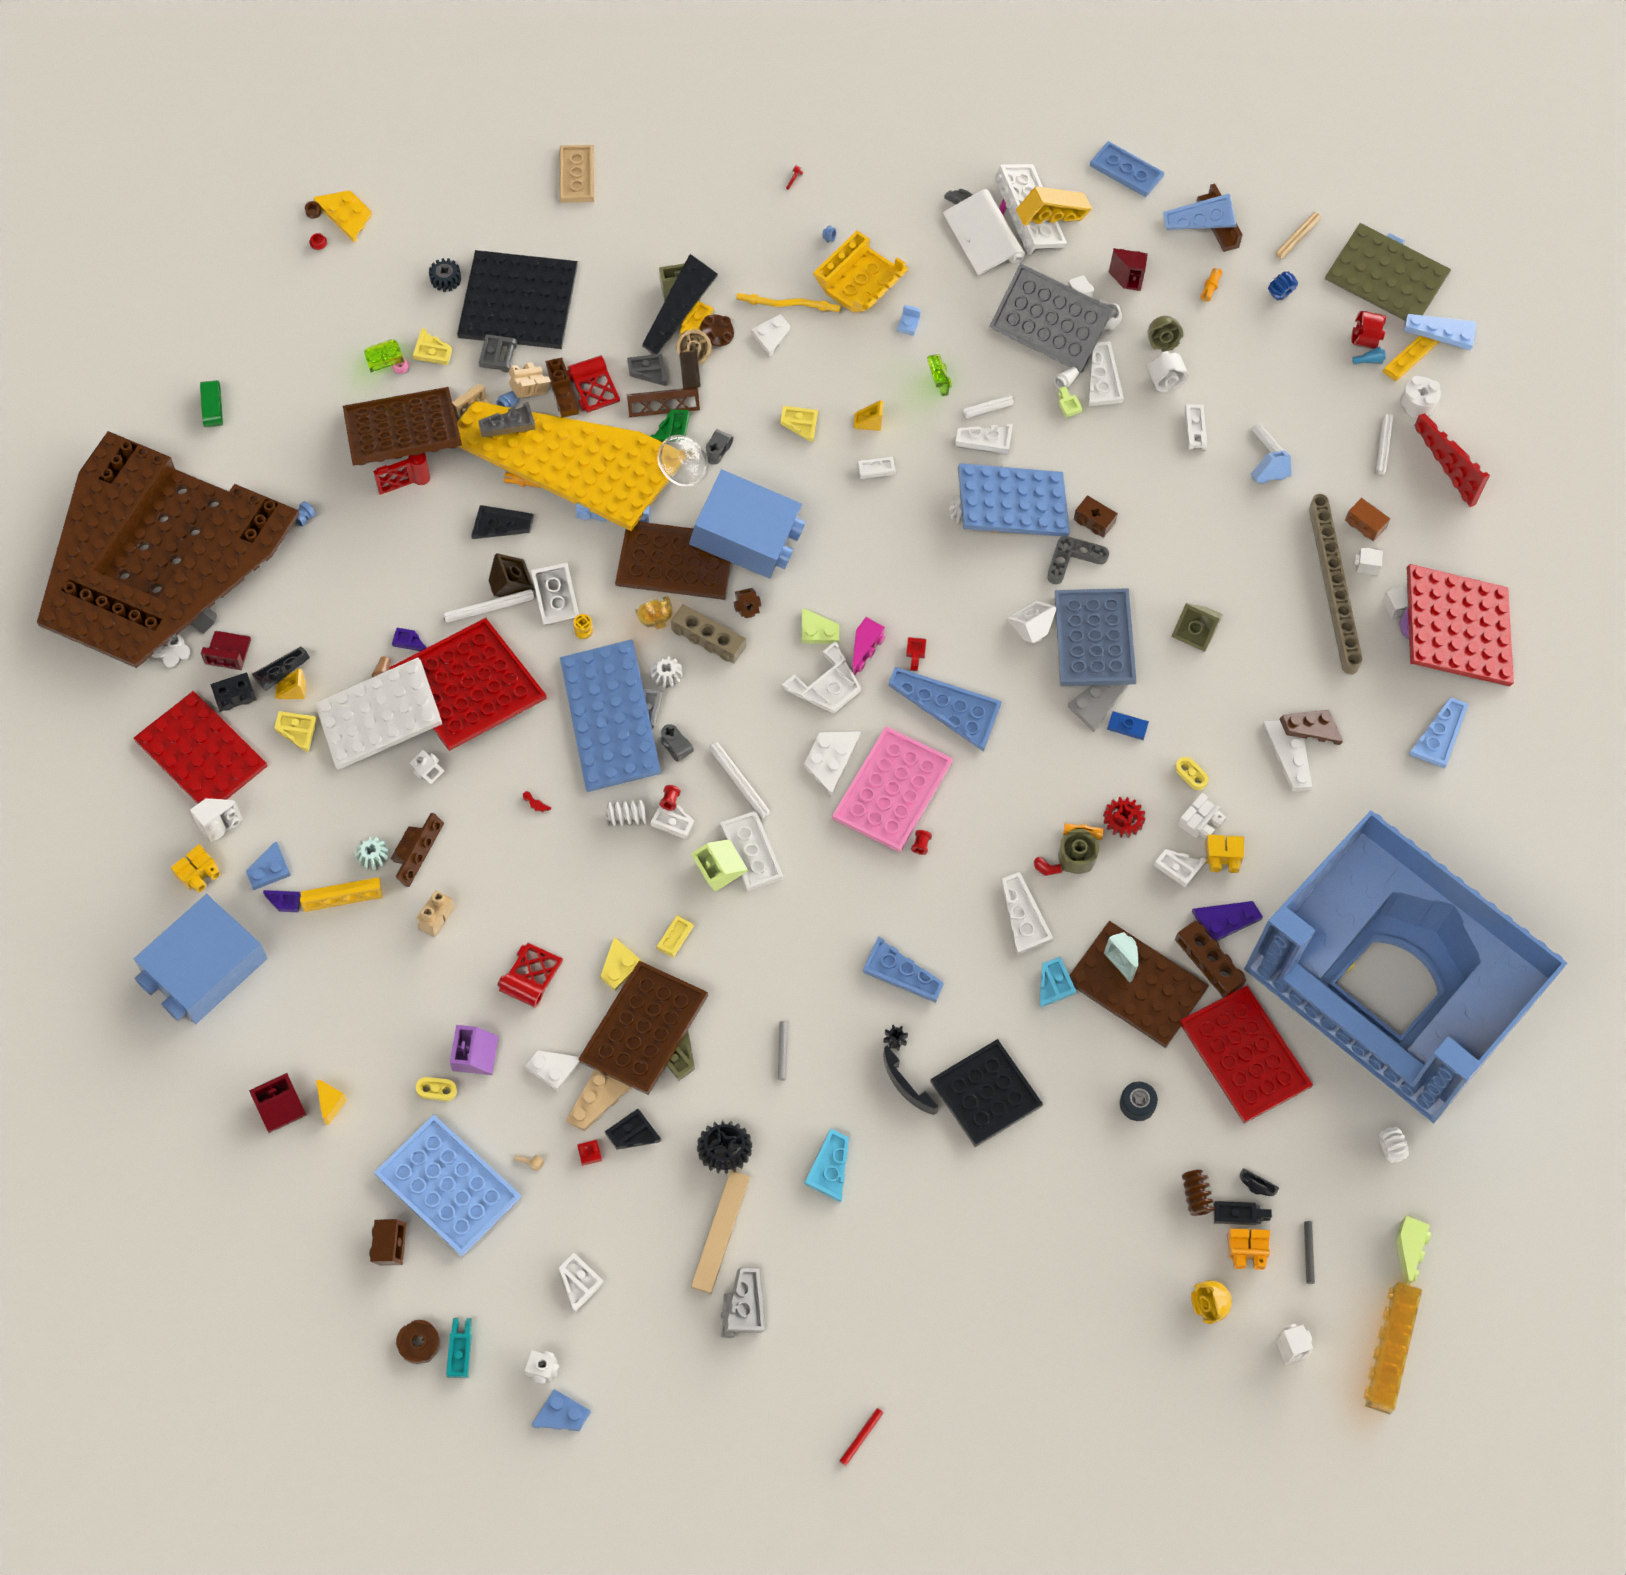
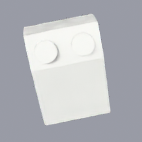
M568 563L531 570L543 625L573 619L579 615Z

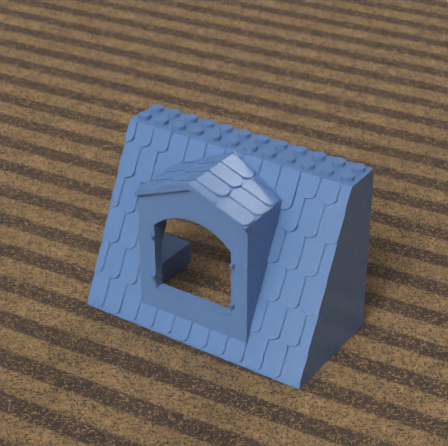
M1370 810L1268 920L1244 970L1434 1124L1567 965V962L1564 961L1562 956L1550 950L1544 942L1532 936L1526 928L1514 922L1509 915L1501 912L1495 904L1483 898L1477 890L1472 889L1460 877L1452 874L1445 865L1438 863L1428 852L1423 851L1411 839L1402 835L1396 827L1389 825L1379 814H1375ZM1372 943L1394 945L1414 955L1428 969L1437 988L1438 994L1401 1036L1336 984Z

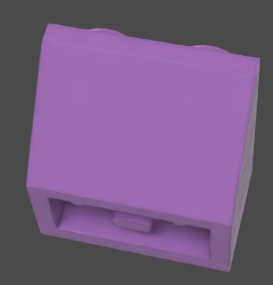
M456 1025L450 1058L452 1071L493 1075L499 1037L478 1027Z

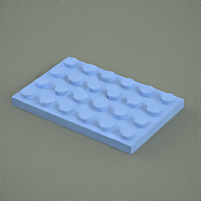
M435 1115L428 1119L374 1172L375 1176L461 1257L521 1199V1195Z

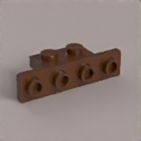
M430 813L422 828L408 826L390 858L393 862L402 864L396 878L405 887H410L444 825V822L435 813Z

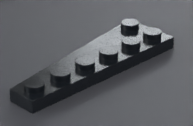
M690 254L651 326L642 347L653 355L659 354L718 277V273Z

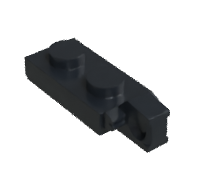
M1214 1201L1213 1203L1215 1208L1213 1211L1214 1224L1257 1225L1261 1224V1221H1270L1272 1218V1209H1260V1205H1256V1203Z

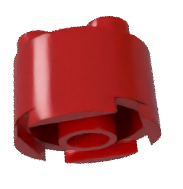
M1360 311L1355 319L1357 325L1353 327L1351 342L1356 346L1375 349L1378 347L1379 341L1385 337L1383 326L1386 322V316Z

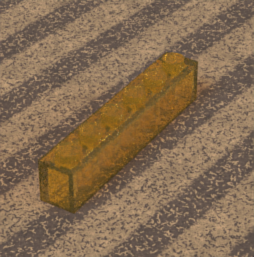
M1400 1282L1389 1288L1387 1299L1390 1300L1389 1306L1385 1307L1382 1319H1385L1384 1327H1380L1378 1339L1381 1340L1379 1347L1376 1346L1373 1358L1376 1361L1375 1365L1371 1366L1368 1375L1371 1382L1370 1386L1366 1387L1363 1397L1366 1399V1407L1387 1414H1391L1395 1410L1422 1289Z

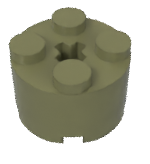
M1084 829L1069 831L1062 838L1058 851V860L1062 869L1074 874L1091 871L1099 853L1098 840Z

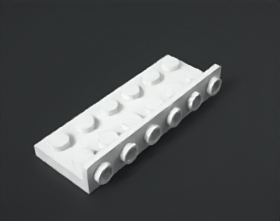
M1033 164L1000 165L995 174V181L999 186L1001 195L1006 202V207L1011 214L1012 221L1016 226L1017 233L1022 240L1027 254L1031 255L1034 249L1064 248L1067 242L1058 221L1050 223L1049 220H1046L1042 224L1030 222L1029 225H1023L1015 210L1035 186L1042 187Z

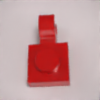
M908 637L906 657H912L911 671H918L919 658L925 659L926 639Z

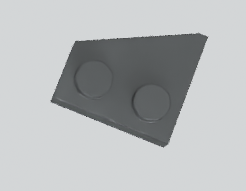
M662 354L627 358L629 376L663 386L667 385Z

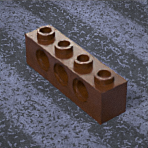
M1195 920L1177 933L1175 938L1177 944L1223 998L1244 986L1246 982L1244 973L1234 966L1230 956L1223 953L1218 942L1207 934V930L1202 924ZM1199 941L1203 946H1198L1195 942ZM1208 956L1214 957L1216 961L1209 960ZM1225 971L1229 976H1223L1220 972Z

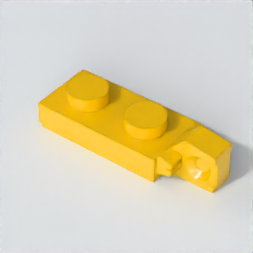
M698 301L681 324V334L690 329L700 330L701 322L705 316L713 314L714 308Z

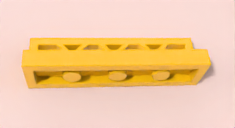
M380 878L301 891V905L304 912L383 898Z

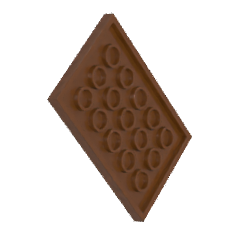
M638 522L632 531L625 529L615 586L725 600L731 562L690 545L689 542L694 528Z
M1111 921L1106 924L1069 975L1075 989L1164 1048L1169 1045L1182 1025L1180 1020L1190 1015L1209 987L1208 984ZM1123 932L1134 939L1138 951V967L1131 982L1125 978L1104 954L1109 937Z
M638 961L578 1060L594 1070L596 1069L619 1082L649 1095L709 996L708 992L642 961Z

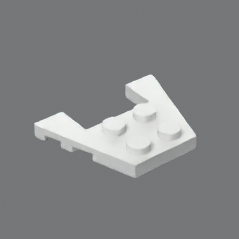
M837 642L832 643L823 651V655L834 665L830 670L809 687L796 675H793L782 684V689L832 714L860 693L861 687L852 670L847 665Z

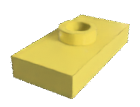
M676 915L656 946V949L674 958L693 929L694 924Z

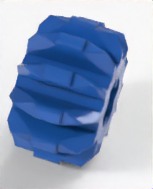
M1289 271L1282 272L1270 282L1268 290L1277 301L1283 300L1296 289L1298 282L1296 277Z

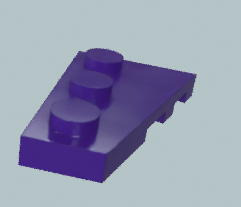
M1253 901L1192 909V913L1198 923L1202 924L1206 928L1207 934L1216 941L1261 921L1263 918Z

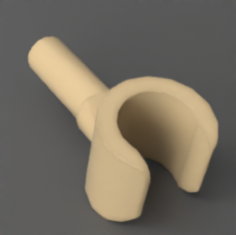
M517 1155L514 1157L515 1161L525 1163L536 1171L544 1164L543 1159L538 1155H535L532 1160Z

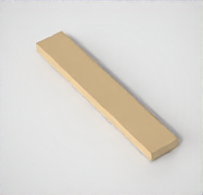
M730 1170L691 1285L692 1289L712 1294L750 1176L738 1172L734 1173Z

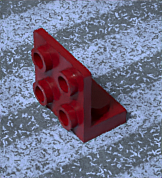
M214 631L209 648L202 647L201 656L205 665L242 670L251 637Z

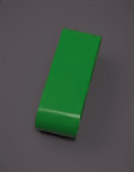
M219 380L200 382L204 427L223 425Z

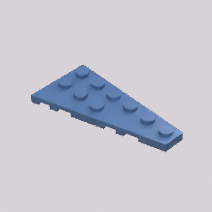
M898 667L894 668L888 686L984 752L1002 701Z

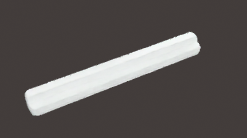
M1385 414L1382 420L1376 474L1382 476L1385 475L1387 469L1393 416Z

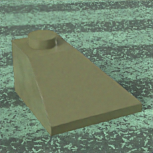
M1186 603L1171 637L1205 652L1223 614L1204 606Z

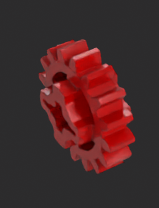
M1121 797L1118 798L1117 802L1113 799L1111 805H1106V811L1103 814V817H1105L1103 823L1108 824L1107 830L1113 829L1112 834L1119 833L1120 838H1122L1123 834H1126L1128 838H1130L1131 833L1137 835L1138 830H1142L1146 819L1144 818L1145 811H1140L1142 805L1136 806L1135 799L1129 802V797H1126L1125 801Z

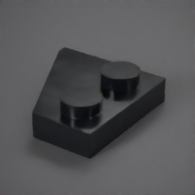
M636 1109L605 1131V1135L616 1150L661 1142L660 1136L639 1109Z

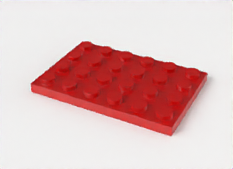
M194 691L133 737L135 742L197 804L206 798L227 800L268 767L267 763Z
M1248 985L1180 1020L1181 1027L1244 1124L1312 1088V1082Z

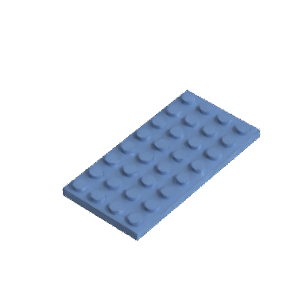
M633 640L560 657L586 791L590 792L662 774Z

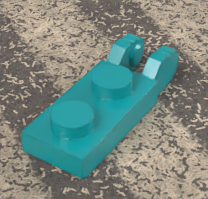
M453 1318L452 1332L449 1336L447 1378H469L472 1318H466L465 1334L458 1333L459 1321L458 1318Z

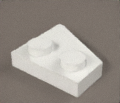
M1165 849L1153 866L1183 887H1186L1207 860L1205 858H1200V860L1189 858L1188 854H1179Z

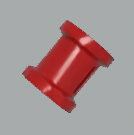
M666 785L663 790L664 796L659 805L663 809L672 811L676 808V800L680 796L681 791L674 785Z
M916 830V839L911 846V851L919 855H926L928 852V842L931 840L932 834L925 830Z

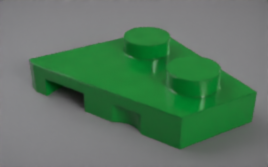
M671 410L666 419L660 423L659 430L650 437L663 443L685 444L690 417L689 410Z

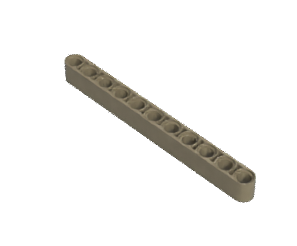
M1316 494L1311 501L1309 513L1340 662L1345 673L1355 674L1362 662V654L1330 504L1327 496Z

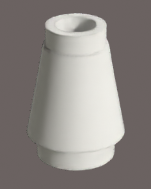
M1071 367L1057 374L1054 379L1055 386L1058 389L1064 386L1068 388L1079 375L1077 368Z

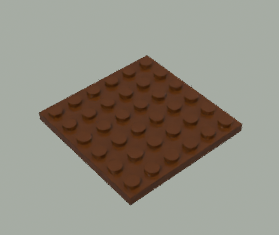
M449 387L343 406L353 466H361L371 462H383L392 458L400 459L403 456L420 455L425 452H437L441 449H454L462 446Z

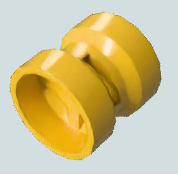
M586 614L577 615L573 621L575 635L579 639H587L593 633L592 619Z

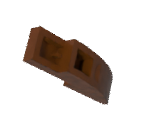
M563 358L545 361L561 418L579 414Z

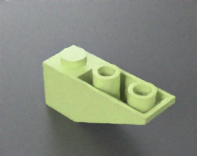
M1407 1215L1401 1221L1396 1237L1404 1286L1406 1287L1412 1281L1415 1282L1417 1280L1419 1270L1416 1268L1418 1262L1421 1263L1425 1255V1251H1422L1424 1244H1428L1431 1233L1428 1232L1429 1224Z

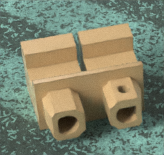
M527 363L523 369H520L517 365H512L508 372L511 377L509 385L517 398L547 394L551 380L548 376L544 377L542 375L541 366L535 367L533 363Z
M435 890L416 917L419 921L418 929L435 937L444 925V921L446 922L455 908L452 898Z

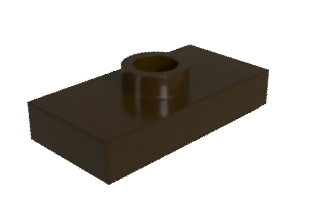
M697 351L679 353L683 388L701 387Z

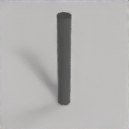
M1305 1221L1306 1283L1315 1284L1313 1227L1311 1221Z

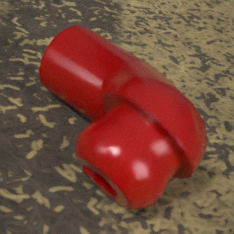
M1042 857L1035 858L1034 867L1042 875L1048 876L1062 873L1061 864L1050 865Z

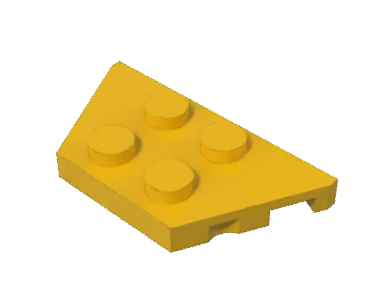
M350 190L313 198L314 201L319 203L320 209L353 242L357 240L358 233L364 229L365 223L372 215L371 210Z

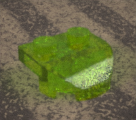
M393 339L371 345L364 350L370 372L405 362L398 342Z
M941 355L927 356V362L936 388L939 387L941 396L949 395V388L952 387L950 377L947 376L946 364L943 363Z

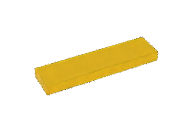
M1423 336L1417 337L1384 367L1383 372L1397 382L1440 341Z

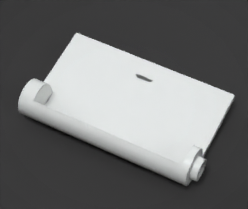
M981 190L942 212L978 276L1008 259L1011 263H1019L1023 260L1025 252L989 190Z

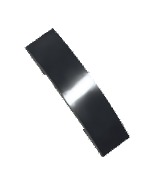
M888 1045L885 1046L883 1051L885 1068L896 1089L915 1107L935 1115L938 1105L926 1091L920 1095L917 1094L897 1070L900 1060Z

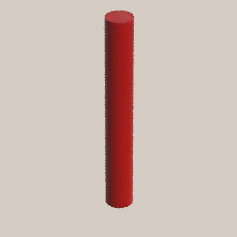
M876 1408L839 1460L844 1466H847L883 1415L880 1409Z

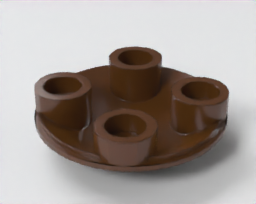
M707 315L701 322L700 331L709 337L711 345L721 347L732 341L734 328L728 316Z

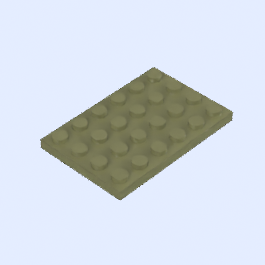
M1359 223L1325 276V280L1405 321L1408 314L1424 315L1450 274L1451 269Z

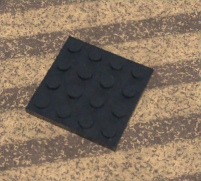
M998 1039L930 1080L974 1147L979 1146L1043 1106L1042 1101Z

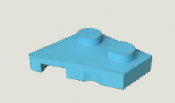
M1061 957L1042 964L1040 1007L1076 994V989Z

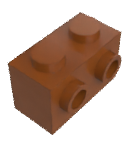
M1361 497L1348 511L1345 521L1374 542L1387 528L1391 518Z

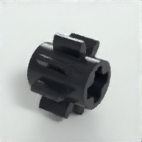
M892 1025L890 1031L885 1029L884 1034L887 1037L884 1038L883 1042L888 1043L890 1049L896 1048L899 1051L901 1045H907L905 1039L908 1037V1033L903 1032V1026L898 1028Z

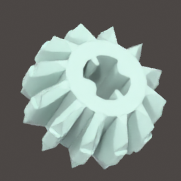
M369 836L366 842L361 840V846H356L355 848L357 851L355 858L358 860V864L360 866L364 865L366 870L370 866H372L373 870L376 869V865L383 867L382 861H387V854L389 853L388 848L385 847V842H379L377 837L372 841Z

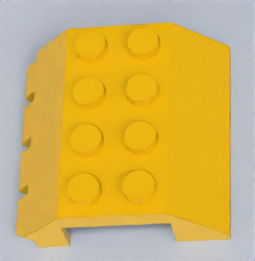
M856 230L813 272V275L826 295L854 313L870 309L877 302V299H880L899 280L898 278H901L908 271V268L905 266V262L898 257L895 259V264L872 250L870 248V239Z

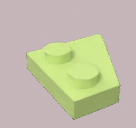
M802 609V643L832 644L837 642L839 644L838 623L807 609Z

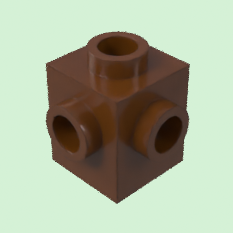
M753 588L735 591L736 601L733 602L735 612H738L744 618H751L755 614L760 613L761 600L759 596H756Z

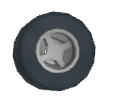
M1141 1081L1132 1082L1122 1092L1119 1102L1120 1109L1124 1116L1130 1120L1137 1122L1145 1121L1154 1113L1158 1097L1154 1088L1148 1083Z

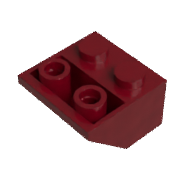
M1113 248L1109 267L1110 275L1123 289L1141 291L1148 253Z
M288 1073L249 1090L268 1133L307 1116Z

